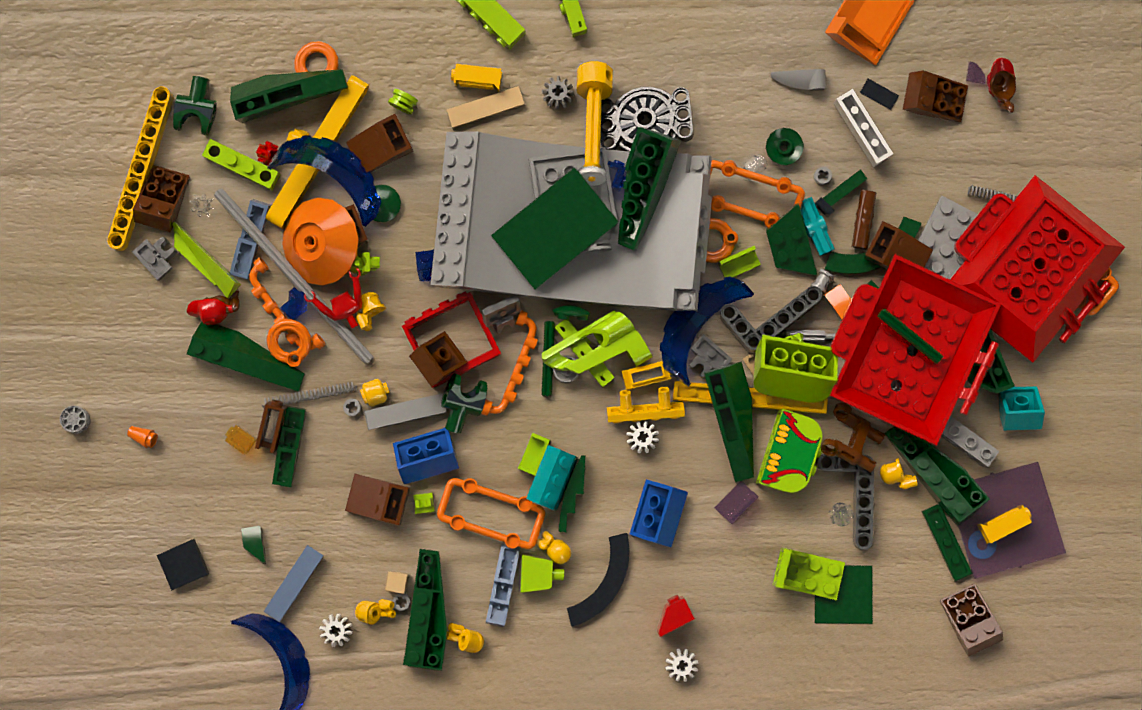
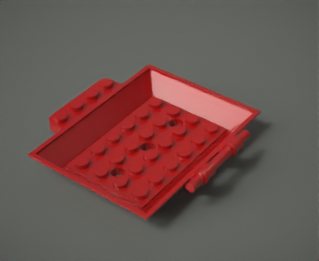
M1034 175L1014 201L1001 193L994 195L954 244V250L965 262L950 280L1001 303L990 329L1034 363L1064 324L1066 325V330L1060 336L1059 341L1065 344L1072 334L1075 335L1082 326V321L1094 306H1098L1105 297V292L1111 284L1104 281L1098 287L1096 283L1120 255L1125 246ZM1059 231H1064L1067 234L1066 240H1061L1058 237ZM1035 260L1043 262V269L1035 267ZM1018 289L1020 291V298H1014L1011 295V290ZM1088 295V303L1084 306L1080 313L1077 316H1075L1073 312L1077 309V307L1081 304L1084 298Z
M894 254L879 289L869 284H863L856 289L830 345L831 352L845 360V363L830 396L937 446L957 400H964L960 413L967 416L971 405L975 404L979 395L978 390L985 374L995 360L994 355L999 346L998 343L992 341L987 353L980 352V349L1001 303ZM882 309L889 311L943 355L942 360L936 364L918 349L915 356L908 355L907 348L912 344L878 318L879 312ZM924 311L932 312L933 318L931 321H926L923 318ZM974 363L981 365L971 388H965V382ZM897 380L900 382L901 388L899 391L892 390V381Z

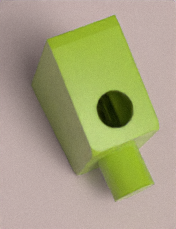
M522 555L521 592L552 589V580L564 581V569H553L552 560Z

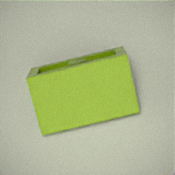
M755 245L719 261L718 265L725 281L761 265L755 253Z

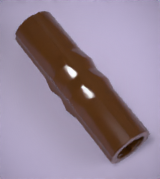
M860 191L851 246L853 248L868 249L877 194L874 191Z

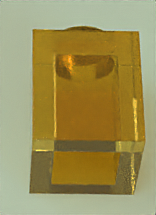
M239 425L231 426L225 434L227 436L225 441L242 454H247L257 441L255 436Z

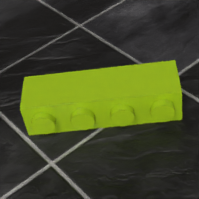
M456 0L462 8L467 7L471 11L469 14L474 20H480L484 24L483 28L490 35L493 33L497 37V42L503 48L507 46L511 49L526 34L525 29L496 0Z

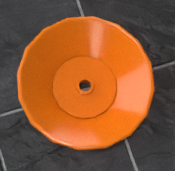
M317 197L302 202L291 212L284 227L282 245L286 260L307 283L324 286L339 281L350 271L357 257L359 237L355 222L346 208L332 199Z

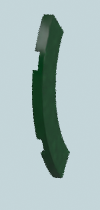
M903 217L898 228L915 238L922 223ZM831 251L824 270L840 274H856L873 271L880 268V266L864 259L866 252L861 254H840Z

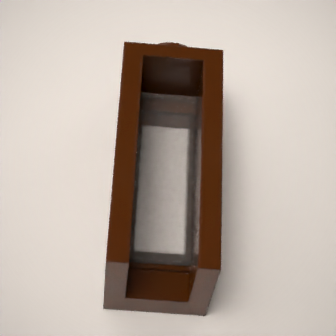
M272 400L265 404L255 449L265 447L270 449V453L277 451L288 406L283 405L282 401Z

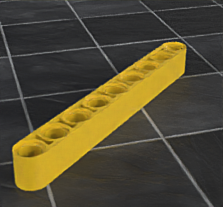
M354 75L347 81L348 88L343 89L266 215V220L281 229L285 227L291 212L299 205L369 89L370 85Z
M162 86L157 87L152 94L108 235V245L117 251H124L129 245L135 226L133 207L154 165L174 101L173 94ZM162 93H167V98L163 101H160V95ZM161 111V117L154 119L155 112ZM151 129H156V134L153 137H149L148 132ZM150 147V153L143 155V149ZM144 165V171L137 173L138 166ZM139 183L138 190L133 192L131 190L132 185ZM133 201V207L127 210V202ZM123 219H127V226L121 228L120 222ZM121 237L122 243L119 246H115V239Z

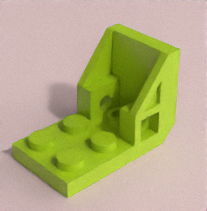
M781 547L772 585L837 600L845 562Z

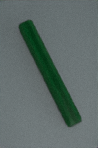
M882 309L879 312L878 318L936 364L942 360L943 355L889 311Z
M545 321L543 352L554 346V321ZM544 362L542 370V396L550 397L552 396L553 368L547 366Z

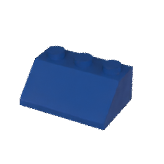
M445 428L393 443L397 468L404 485L459 469L450 432Z
M646 479L629 535L672 547L688 492Z

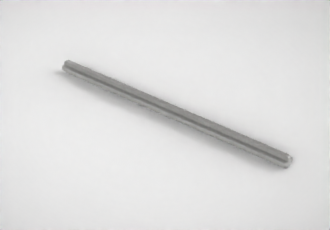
M223 189L217 190L214 197L303 296L306 294L308 299H312L314 296L311 290L313 289L229 195ZM315 292L316 298L319 299L325 306H327V304ZM310 302L365 364H368L373 359L371 353L341 320L334 321Z

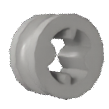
M820 167L814 173V180L819 185L827 184L832 178L831 170L827 167ZM818 172H826L827 176L825 178L827 180L819 179L818 176L820 174Z
M348 399L343 405L344 412L349 416L357 415L361 410L360 402L356 399ZM355 402L357 411L353 410L354 413H351L350 409L347 408L348 403Z
M399 593L393 598L395 608L399 611L406 610L410 606L411 600L407 594ZM402 596L403 599L407 600V604H404L405 607H401L400 604L396 603V600H399L398 597Z

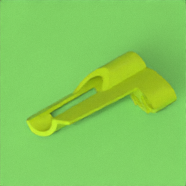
M614 310L542 352V360L544 364L560 371L570 370L580 374L626 351L629 359L632 358L636 367L652 358V354L631 321L621 312ZM593 333L600 345L577 360L567 359L559 353Z

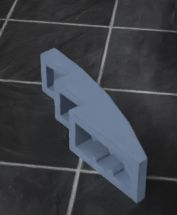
M504 544L501 545L486 624L505 627L520 553L519 547L510 549Z

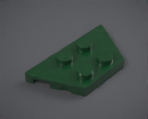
M797 203L790 211L782 215L775 224L766 229L775 267L817 275L800 206Z

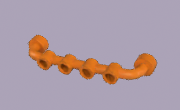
M259 257L253 262L255 266L249 274L250 282L254 287L251 292L257 299L261 297L264 300L265 304L262 306L268 314L273 312L276 316L274 323L288 319L257 279L259 272L263 274L269 270L267 264ZM287 330L288 334L285 337L292 345L296 343L300 346L299 336L295 332ZM318 333L311 337L312 345L310 350L315 348L320 350L326 345Z
M521 310L515 324L521 327L526 324L529 327V332L499 406L495 407L492 406V401L486 399L481 412L483 415L488 416L489 413H502L507 408L509 402L513 403L516 398L515 386L516 384L520 386L524 377L520 373L523 367H528L531 359L528 353L530 349H535L538 341L535 338L536 324L527 317L528 313Z

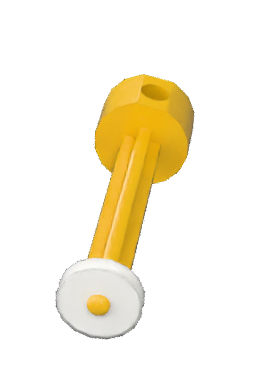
M599 61L586 62L577 69V93L584 99H587L585 164L583 168L579 169V173L590 186L601 185L606 181V171L600 166L601 102L603 99L610 97L613 90V69L606 63Z

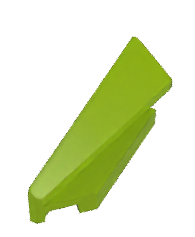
M173 222L174 247L229 298L241 284L178 223Z

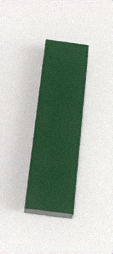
M936 504L921 511L954 582L973 574L941 506Z

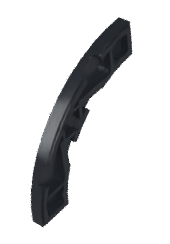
M627 533L608 537L610 560L607 572L598 588L589 597L578 604L567 607L571 627L582 624L598 615L611 603L619 592L629 564L630 551Z

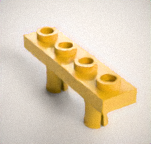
M668 387L658 388L659 403L632 405L631 391L622 390L620 391V406L607 407L608 423L618 424L623 421L640 422L647 419L656 421L661 418L678 419L685 417L683 401L670 402Z

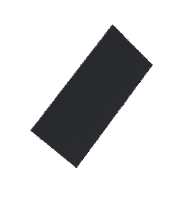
M869 78L860 91L861 94L892 110L899 97L898 94Z

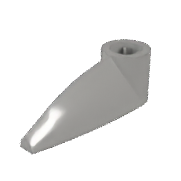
M825 69L771 72V78L793 88L806 90L826 89Z

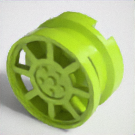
M395 88L392 92L393 97L389 98L388 103L394 108L411 115L414 111L413 106L417 105L418 100L412 95Z

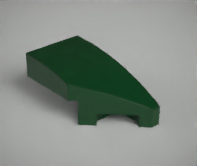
M261 526L241 528L243 548L262 564H266Z

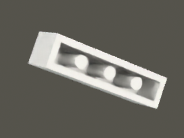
M854 90L848 91L835 100V107L872 166L875 167L890 158L893 152Z

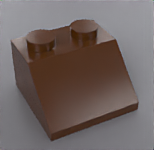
M445 331L423 343L409 355L431 387L443 381L467 363V360Z

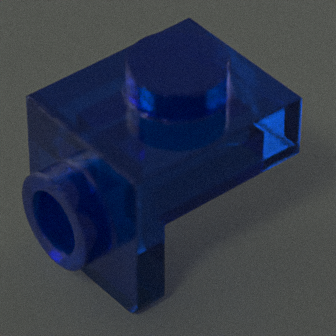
M614 160V162L608 161V167L617 170L611 187L613 190L620 192L624 181H626L627 170H625V163Z
M434 250L415 252L419 281H431Z
M295 287L289 291L288 301L281 306V311L293 320H296L307 311L308 304L304 299L305 293L298 291Z

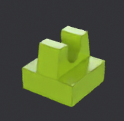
M433 493L413 495L415 514L435 512Z

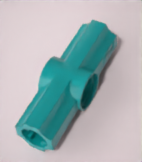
M813 198L804 199L800 210L806 233L812 239L818 255L821 256L835 250L827 232L826 222L823 216L819 214Z

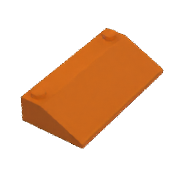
M844 0L825 33L838 44L876 65L915 0Z

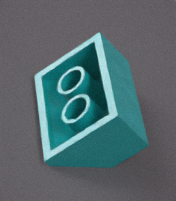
M548 445L526 499L557 511L579 457Z

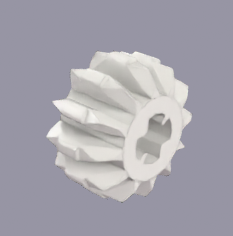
M639 421L636 422L638 429L631 425L630 429L634 431V434L631 432L626 434L633 437V439L627 440V443H635L631 447L632 450L639 446L638 453H641L642 447L648 453L647 445L655 449V445L651 441H659V439L653 438V435H657L658 431L651 433L655 426L652 424L649 428H646L647 421H644L643 427H641ZM640 432L648 435L644 443L641 442L642 440L638 441L637 439L640 436Z
M332 614L329 615L330 622L324 619L322 622L326 626H320L319 628L325 631L320 637H328L325 640V644L332 640V647H335L337 642L340 646H343V640L346 642L350 640L346 634H353V631L347 630V628L352 626V623L346 625L345 622L348 618L344 617L340 620L341 614H337L336 619ZM333 625H335L336 628H340L341 631L338 632L339 635H337V633H332V629H334Z
M677 649V656L673 652L670 653L673 660L666 659V662L672 665L665 668L666 670H673L669 674L670 677L677 674L676 681H679L680 676H682L684 682H686L687 674L691 678L694 677L690 672L691 670L698 671V668L692 666L698 664V660L690 661L695 655L691 653L687 657L688 649L684 650L683 655L680 649ZM680 660H683L684 663L687 662L683 670L680 667L677 668Z

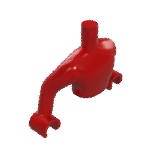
M356 267L359 273L356 277L352 276L349 271V276L353 281L354 298L350 296L348 291L330 300L332 310L316 298L313 290L311 292L314 297L308 299L306 294H304V299L307 302H312L318 310L334 321L347 319L351 328L358 326L353 315L362 307V292L359 282L360 269Z

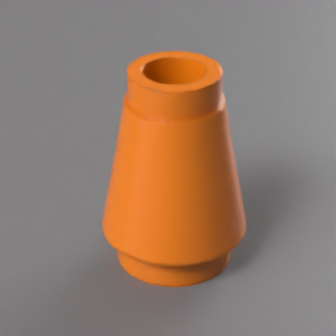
M131 426L127 433L128 437L145 448L154 447L158 439V434L150 429Z

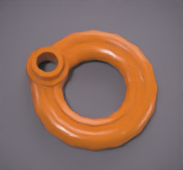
M321 41L310 42L304 45L297 52L294 60L296 73L309 72L306 68V60L311 54L318 52L327 58L325 70H337L339 63L335 49Z
M710 218L709 230H717L723 235V246L715 252L707 251L706 262L717 263L731 255L738 241V235L726 222ZM728 235H733V236H734V240H733V241H729V240L727 239V236H728Z
M285 319L276 322L269 329L267 347L271 355L278 361L286 363L291 367H297L310 352L312 345L311 335L302 323L293 319ZM287 330L295 332L300 338L299 348L289 353L283 351L278 344L279 335ZM293 355L298 357V361L293 359Z

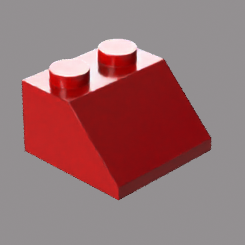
M675 595L667 599L669 603L664 606L657 628L660 637L695 619L683 596Z

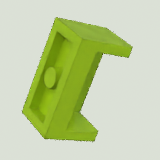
M532 433L518 469L536 475L550 440Z

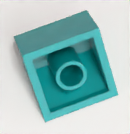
M1037 386L1013 387L998 393L999 413L1003 431L1042 429L1045 410Z

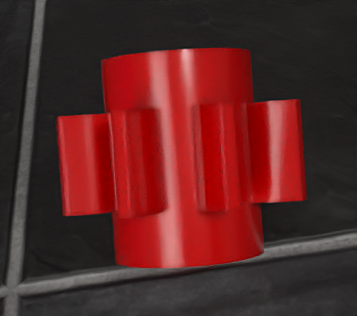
M266 141L265 145L259 144L256 151L259 157L257 161L267 166H270L271 162L277 163L280 155L278 151L279 146L269 141Z

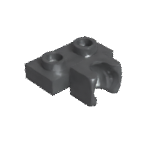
M161 237L153 245L146 239L132 251L158 281L173 269L167 261L177 254V250L174 248L164 251V246L168 243L165 237Z
M517 295L506 298L482 310L483 322L486 327L492 325L495 331L500 334L505 325L509 324L511 328L515 326L513 315L521 312L520 300Z
M703 334L691 348L698 356L691 362L689 367L694 368L697 364L702 365L703 371L700 377L704 378V371L726 366L731 362L732 358Z

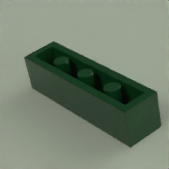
M860 169L824 196L823 199L832 207L868 178Z

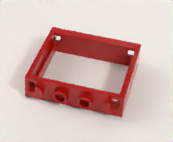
M466 291L457 294L456 299L452 301L447 299L439 303V307L434 310L429 308L421 313L422 316L416 319L415 317L409 318L402 325L415 351L419 345L411 331L412 329L469 301L492 350L468 361L454 372L459 375L502 355L489 328L483 322V316L471 292L467 293ZM454 373L445 378L443 381L434 385L432 388L434 389L448 382Z

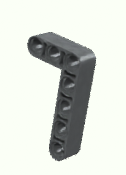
M817 286L808 287L757 329L753 328L733 304H726L722 307L720 319L744 349L753 354L757 347L749 346V340L754 339L759 344L762 335H765L763 329L767 327L773 330L772 337L779 336L818 305L822 298V291ZM808 293H815L818 299H809ZM793 305H801L803 311L796 312L793 309ZM726 310H731L734 313V316L732 318L725 317L724 312ZM778 317H787L788 323H780ZM744 325L746 331L740 333L736 330V326Z
M821 454L820 458L816 459V465L819 470L854 472L853 544L858 549L867 550L873 543L874 470L869 473L857 464H849L848 468L845 469L841 467V459L839 457ZM864 455L869 459L873 460L872 457H870L869 455ZM824 457L830 460V465L827 468L821 465V460ZM863 477L868 480L866 488H862L859 485V481ZM861 497H865L868 500V505L864 508L859 505ZM862 516H865L868 521L865 527H861L858 522ZM864 535L867 538V544L861 547L858 539Z

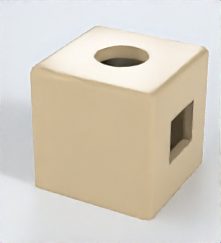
M389 571L385 591L405 594L409 574Z

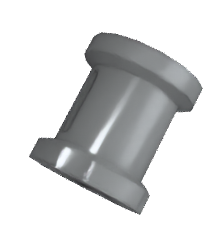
M821 269L819 276L811 286H817L821 289L822 294H826V288L835 277Z

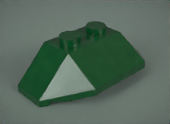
M991 329L980 349L982 353H987L992 341L996 342ZM999 347L994 355L995 360L991 368H988L980 385V388L995 394L1015 387ZM974 363L967 378L969 384H973L981 365Z

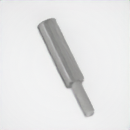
M785 330V337L802 333L803 341L825 342V339H833L835 334H828L820 330Z

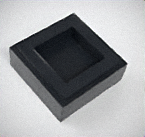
M822 197L815 203L816 208L826 218L835 211Z

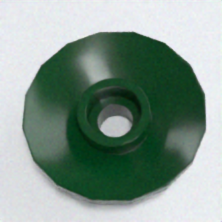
M791 128L776 129L769 135L766 141L767 155L778 165L793 164L803 153L804 144L802 138ZM781 145H786L787 150L782 151L780 148Z

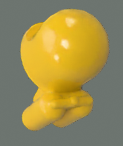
M366 292L362 295V313L357 312L356 315L361 330L366 332L372 330V317L386 309L375 292Z
M899 458L896 459V462L881 466L880 476L886 484L899 483L898 486L902 489L918 486L916 475H904Z
M544 531L542 539L539 538L536 545L541 550H546L548 557L555 563L564 564L570 559V547L560 539L554 540L553 535L548 531Z
M385 599L379 600L378 603L366 600L361 601L356 606L355 615L359 621L373 625L379 621L381 616L394 618L396 616V611L393 610L395 603Z
M450 623L448 625L449 632L447 631L446 639L458 642L460 650L477 653L483 648L484 637L481 633L466 629L463 625Z

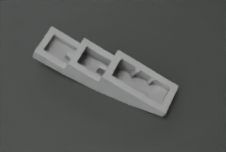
M443 394L364 411L367 428L372 430L446 413V408L441 407Z

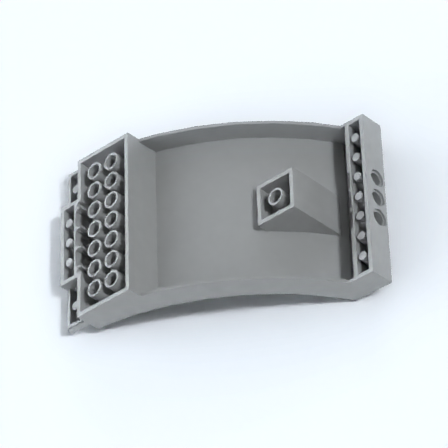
M447 132L431 285L441 288L467 289L511 296L517 295L519 297L628 307L632 309L697 311L701 273H705L712 204V196L708 195L712 156L676 154L656 210L636 251L618 244L619 224L623 210L621 205L622 200H624L625 191L623 185L624 181H626L627 171L625 166L630 151L605 149L616 217L619 223L606 232L610 233L611 239L609 244L612 245V250L599 253H585L584 250L537 289H534L491 235L535 200L529 158L583 151L585 147L528 141L482 132Z

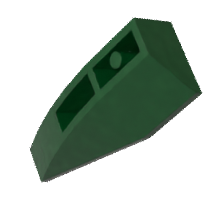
M343 69L264 75L232 86L230 103L235 120L245 123L346 89L348 85Z
M742 361L704 371L734 480L739 482L754 478L752 397Z
M896 426L885 432V435L909 468L957 527L972 517L990 500L963 467L926 440Z
M420 549L403 665L442 671L447 638V622L439 551Z

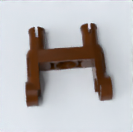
M837 403L833 411L834 416L838 421L852 428L853 431L848 446L837 439H825L822 443L821 451L827 456H837L851 465L857 464L871 473L876 466V461L862 454L865 439L868 437L877 444H881L885 438V433L873 428L869 421L853 413L852 408L848 404ZM838 410H843L847 414L840 413ZM826 445H831V446H833L835 449L829 448V447H827Z

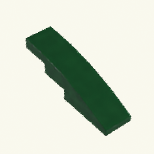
M288 406L286 410L280 443L277 448L272 481L274 485L292 487L306 409Z
M585 455L580 457L567 486L561 508L559 532H566L567 513H575L576 494H584Z

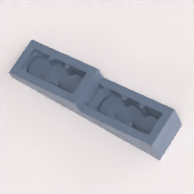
M253 199L250 200L246 215L263 233L267 222L265 218L272 205ZM244 229L237 242L230 274L249 279L259 246Z
M307 545L264 612L280 622L324 556Z

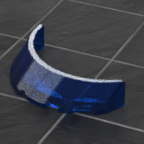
M311 135L288 140L280 146L267 169L271 170L284 164H304L317 168L334 178L349 193L359 211L363 226L366 227L377 216L381 205V198L377 194L370 171L366 172L365 168L360 164L361 160L353 152L333 140L324 137L321 139L312 138Z
M730 276L723 277L724 280L712 284L706 283L700 286L697 311H674L667 320L663 329L665 333L663 341L660 342L662 365L668 373L688 387L691 383L687 374V358L694 338L702 326L715 313L721 310L724 305L754 295V292L745 282Z
M251 613L231 620V625L245 627L260 635L271 645L277 654L284 674V696L279 710H300L308 694L310 667L309 661L305 656V649L297 636L283 623L261 614Z

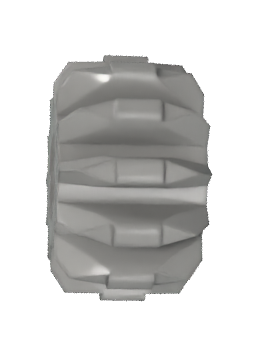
M557 76L556 82L551 77V84L545 82L544 86L547 89L542 90V94L546 95L543 97V100L549 101V107L556 103V109H559V104H562L565 108V101L571 103L572 99L569 96L574 95V91L570 90L573 88V85H566L568 82L567 78L560 82V76ZM556 89H560V92H563L560 93V96H556V93L553 94V92H556Z

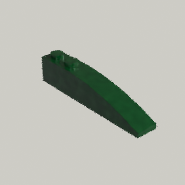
M638 127L625 166L627 171L626 181H624L623 185L625 191L624 200H622L621 205L623 210L619 224V245L636 251L659 203L681 140Z
M201 321L192 336L186 353L187 355L298 392L305 373L297 368L278 361L271 355L270 351L239 331L218 324L205 325Z

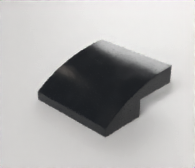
M195 539L157 555L171 591L209 575Z

